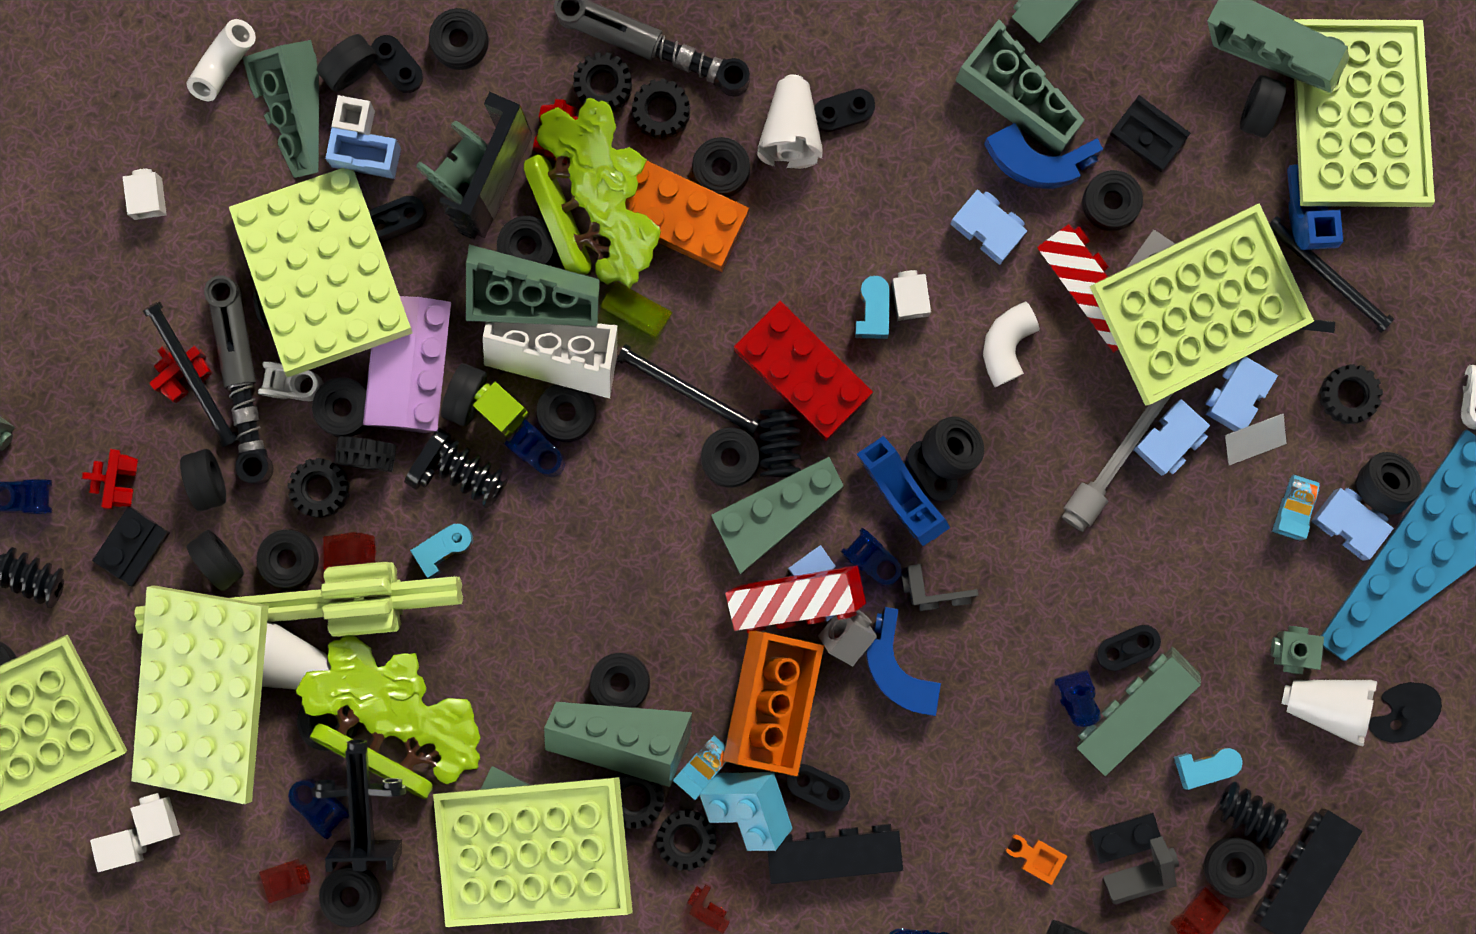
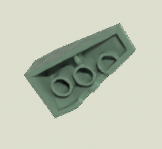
M311 40L280 45L243 57L250 88L255 99L263 95L270 109V112L264 115L268 125L273 123L282 134L278 139V146L293 177L297 178L317 173L319 162V74L317 72V58Z

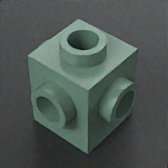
M1288 626V631L1278 632L1277 637H1273L1270 655L1275 657V665L1283 666V672L1303 674L1304 669L1320 670L1324 637L1309 635V628ZM1295 646H1297V648H1298V653H1297V655H1296L1295 652H1294V647H1295Z

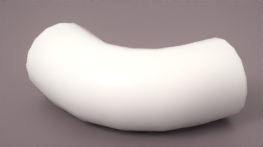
M239 19L229 21L207 49L186 83L188 90L196 98L203 101L214 100L237 64L255 43V32L247 22Z
M1026 301L1010 308L995 319L986 334L983 357L988 375L994 387H998L1024 374L1016 357V346L1023 338L1040 329L1036 316Z

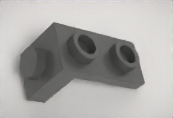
M921 564L907 566V573L901 574L903 592L910 593L912 606L919 605L920 611L938 609L939 602L952 600V606L972 604L971 597L979 596L978 589L926 596Z
M1163 836L1150 840L1152 862L1103 877L1113 904H1119L1177 886L1175 868L1179 867V861L1174 848H1167Z

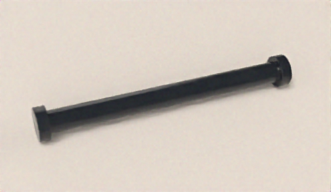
M1277 215L1273 218L1269 225L1274 235L1378 326L1376 329L1380 333L1393 322L1394 318L1390 314L1388 316L1383 314L1312 250H1301L1297 246L1293 234L1280 223L1281 219Z
M161 302L150 305L143 310V313L146 317L149 316L208 416L220 437L219 444L221 447H225L237 440L238 435L236 432H231L161 311L163 308Z
M627 344L623 346L616 359L621 364L623 362L628 363L745 429L751 437L761 422L760 419L755 417L753 420L634 353Z

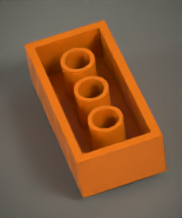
M646 160L642 173L636 177L638 181L636 194L626 199V209L634 213L638 212L646 215L660 228L661 233L658 243L722 272L749 217V208Z
M749 631L723 761L798 776L824 645L766 632Z

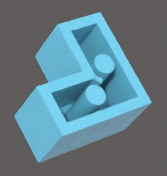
M774 772L717 773L699 794L709 823L738 822L747 851H776L793 829Z

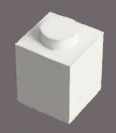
M338 95L331 127L370 135L375 110L370 101Z
M138 169L132 171L130 176H123L127 215L134 220L166 216L162 178L156 172H152L151 169Z
M917 270L898 273V278H893L892 280L897 321L929 317L931 308L926 274L917 275Z
M159 793L140 798V805L131 808L141 846L180 835L170 797L160 799Z
M136 828L90 840L97 872L144 860L143 853H146L147 850L146 845L141 846Z

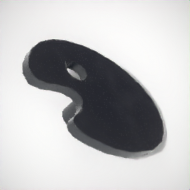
M1408 682L1399 684L1388 689L1381 696L1383 701L1391 706V713L1385 716L1370 718L1368 726L1373 735L1380 740L1394 743L1410 741L1424 734L1437 721L1442 708L1441 697L1433 687L1425 683ZM1394 720H1399L1402 726L1398 730H1393L1390 727V723Z

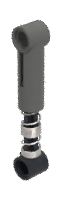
M555 0L554 9L560 25L567 29H576L650 61L653 58L659 57L661 62L665 60L672 62L673 66L678 67V69L680 68V70L682 69L688 73L694 71L699 74L700 78L706 76L707 81L712 82L713 85L719 87L728 96H740L749 87V68L740 59L724 58L721 60L717 57L712 59L705 56L704 51L700 54L696 52V48L687 46V44L681 46L678 45V41L674 43L666 40L662 30L589 0ZM568 5H576L580 8L574 16H566L563 14V10ZM730 72H738L743 78L737 84H730L725 80V76Z
M217 275L206 283L204 295L210 306L224 389L232 392L229 398L234 403L231 411L234 426L239 431L236 439L241 443L238 446L239 454L236 461V472L243 481L253 485H261L272 477L274 466L268 457L267 449L264 448L263 440L259 438L258 429L261 427L257 426V422L260 419H258L257 407L253 404V401L256 399L252 398L251 388L256 384L242 307V291L240 286L229 277ZM229 286V298L225 301H218V291L222 287ZM226 311H227V313H228V318H229V324H230V330H231L232 340H231V336H230V331H229V325H228V320H227ZM254 460H260L262 464L261 472L256 476H251L248 472L249 464Z

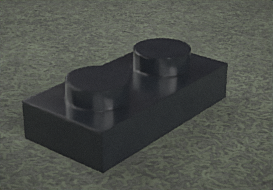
M1154 813L1089 831L1099 864L1151 849L1150 840L1161 837Z

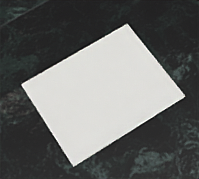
M1284 414L1225 435L1229 465L1285 445Z

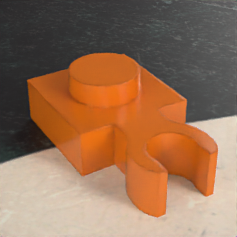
M1013 834L1012 837L1021 842V848L1019 851L1013 852L1006 847L1005 851L1013 857L1025 858L1026 860L1021 868L1052 885L1067 855L1038 839L1033 847H1031L1023 837Z

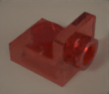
M350 532L323 537L324 569L334 566L375 563L376 546L373 535Z
M299 859L259 872L269 903L308 890L307 883L311 882L306 864L300 865Z
M705 883L702 889L696 886L687 901V904L692 906L689 914L724 934L730 923V920L725 917L727 911L713 902H710L708 907L702 904L711 889V885Z
M1205 887L1198 891L1184 911L1175 916L1170 923L1176 928L1177 934H1212L1230 910Z

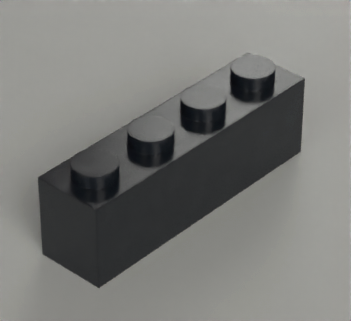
M1321 808L1319 813L1314 811L1305 824V828L1308 831L1303 840H1296L1288 852V857L1291 860L1285 870L1280 868L1273 876L1271 885L1274 888L1268 898L1263 896L1255 906L1253 913L1257 916L1254 922L1273 934H1301L1363 832L1362 830L1327 809Z
M878 824L871 826L872 832L859 833L858 827L838 829L839 835L826 836L825 830L806 832V838L794 840L793 835L788 834L776 851H767L771 884L904 871L899 830L892 829L891 824Z

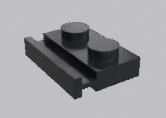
M1138 95L1110 132L1112 137L1160 172L1164 170L1191 134L1140 95Z
M128 506L92 561L117 578L125 581L129 586L134 587L170 532L133 507Z

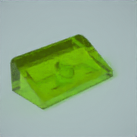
M617 281L600 305L602 311L655 340H658L673 313Z

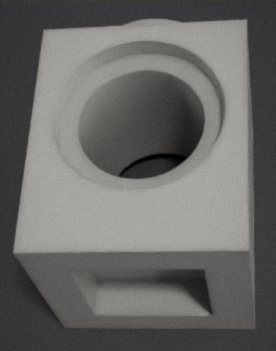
M859 610L856 611V616L847 619H837V615H835L818 635L829 654L852 667L877 638L870 627L872 621Z

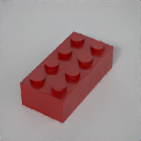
M781 301L734 346V351L826 442L873 394V391Z

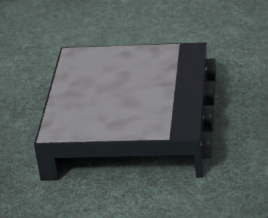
M490 91L484 105L496 129L461 205L443 197L439 200L445 209V214L450 217L449 220L458 229L457 232L475 240L477 235L483 238L486 237L532 137L531 129L521 105Z

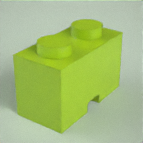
M496 381L491 386L488 383L485 384L474 396L477 401L473 406L507 438L530 415Z

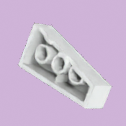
M486 322L483 333L484 365L610 398L617 359L618 325L598 324L596 327Z

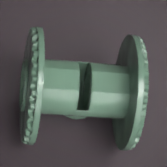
M454 121L451 123V127L463 138L451 152L456 158L453 162L447 157L435 172L422 162H418L416 167L434 187L455 203L461 205L464 197L457 190L465 182L470 185L488 144L469 128L458 121Z

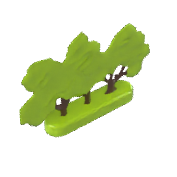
M592 98L586 99L585 104L579 110L578 119L576 120L558 107L540 116L542 125L538 129L536 140L541 147L554 154L556 158L555 167L553 169L547 158L537 154L525 160L524 171L562 264L567 271L581 275L588 274L591 270V260L585 247L588 246L598 254L595 266L596 275L600 281L606 284L620 281L628 288H631L634 283L638 282L639 271L649 267L653 258V249L657 246L661 233L660 228L646 215L638 212L634 213L626 209L625 205L626 199L636 194L638 187L636 177L642 173L647 159L630 147L616 150L611 146L613 134L617 126L611 106L607 102H598ZM565 157H569L570 163L563 166L562 160ZM557 177L569 178L572 182L571 201H566ZM578 206L587 210L591 220L588 232L580 235L570 211ZM595 224H599V231L597 232L592 231ZM601 235L609 238L611 246H598V239L593 241V237ZM601 252H608L610 257L603 258Z
M354 635L342 636L341 640H334L328 645V662L331 665V669L328 671L306 672L296 689L297 695L302 697V705L306 714L319 716L330 713L337 716L340 724L338 730L324 724H317L310 735L313 741L346 758L347 741L353 740L346 736L348 729L355 726L358 722L363 723L374 737L370 747H367L369 771L383 779H402V784L406 786V791L417 797L427 799L432 790V783L413 771V766L416 764H431L434 775L440 782L445 784L456 782L464 770L478 769L480 755L476 747L480 741L478 727L474 722L470 701L467 699L447 698L438 704L426 706L421 698L427 690L423 677L417 674L419 663L416 653L393 655L385 666L377 667L372 656L371 647ZM346 705L350 707L347 717L342 713V709ZM396 736L404 742L408 754L401 763H396L377 753L384 738ZM412 738L416 742V746L413 749L409 746ZM429 743L435 745L436 749L432 753L425 756L424 753L420 752L419 756H416L415 753L421 746ZM440 755L441 760L438 763L432 761L434 756Z

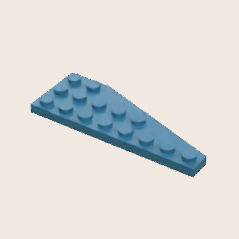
M1466 429L1462 432L1320 635L1324 637L1323 647L1342 661L1349 659L1476 565V435Z

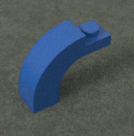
M1016 123L987 137L984 143L993 161L1006 175L1021 184L1042 189L1060 188L1077 182L1081 177L1077 167L1079 166L1081 171L1095 165L1099 162L1097 157L1103 151V147L1098 138L1065 155L1057 157L1045 156L1034 151L1026 143Z
M1298 164L1289 165L1287 168L1290 201L1288 202L1289 219L1297 246L1301 250L1339 248L1343 243L1340 210H1328L1327 206H1300Z
M884 436L857 453L867 473L912 537L916 538L922 546L950 529L946 519L922 492L896 449Z
M885 607L883 614L877 613L874 633H880L879 640L875 639L865 651L870 674L882 693L895 704L912 712L936 716L941 683L913 678L899 667L893 652L898 609Z

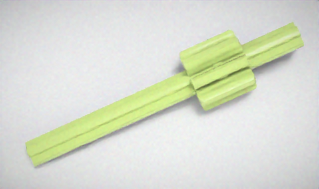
M392 562L328 567L324 572L325 583L318 590L230 598L269 605L267 622L324 617V620L328 619V631L333 637L397 632L401 626L400 615H403L404 609L458 605L463 602L460 577L401 582L400 579L397 580V569ZM145 606L136 607L134 614L137 620L135 627L138 634H143Z

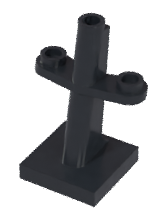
M356 739L347 741V749L345 751L347 784L335 785L334 780L326 779L316 781L315 787L312 788V796L316 798L348 796L351 841L335 842L325 858L326 872H333L338 862L352 861L353 871H366L371 861H386V871L394 870L402 854V839L375 840L371 796H401L406 794V786L402 784V779L399 778L384 779L382 784L370 783L367 740Z

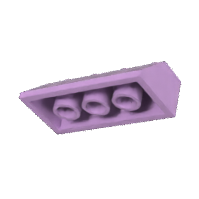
M400 296L413 334L371 348L363 425L419 433L437 432L451 302L423 297Z

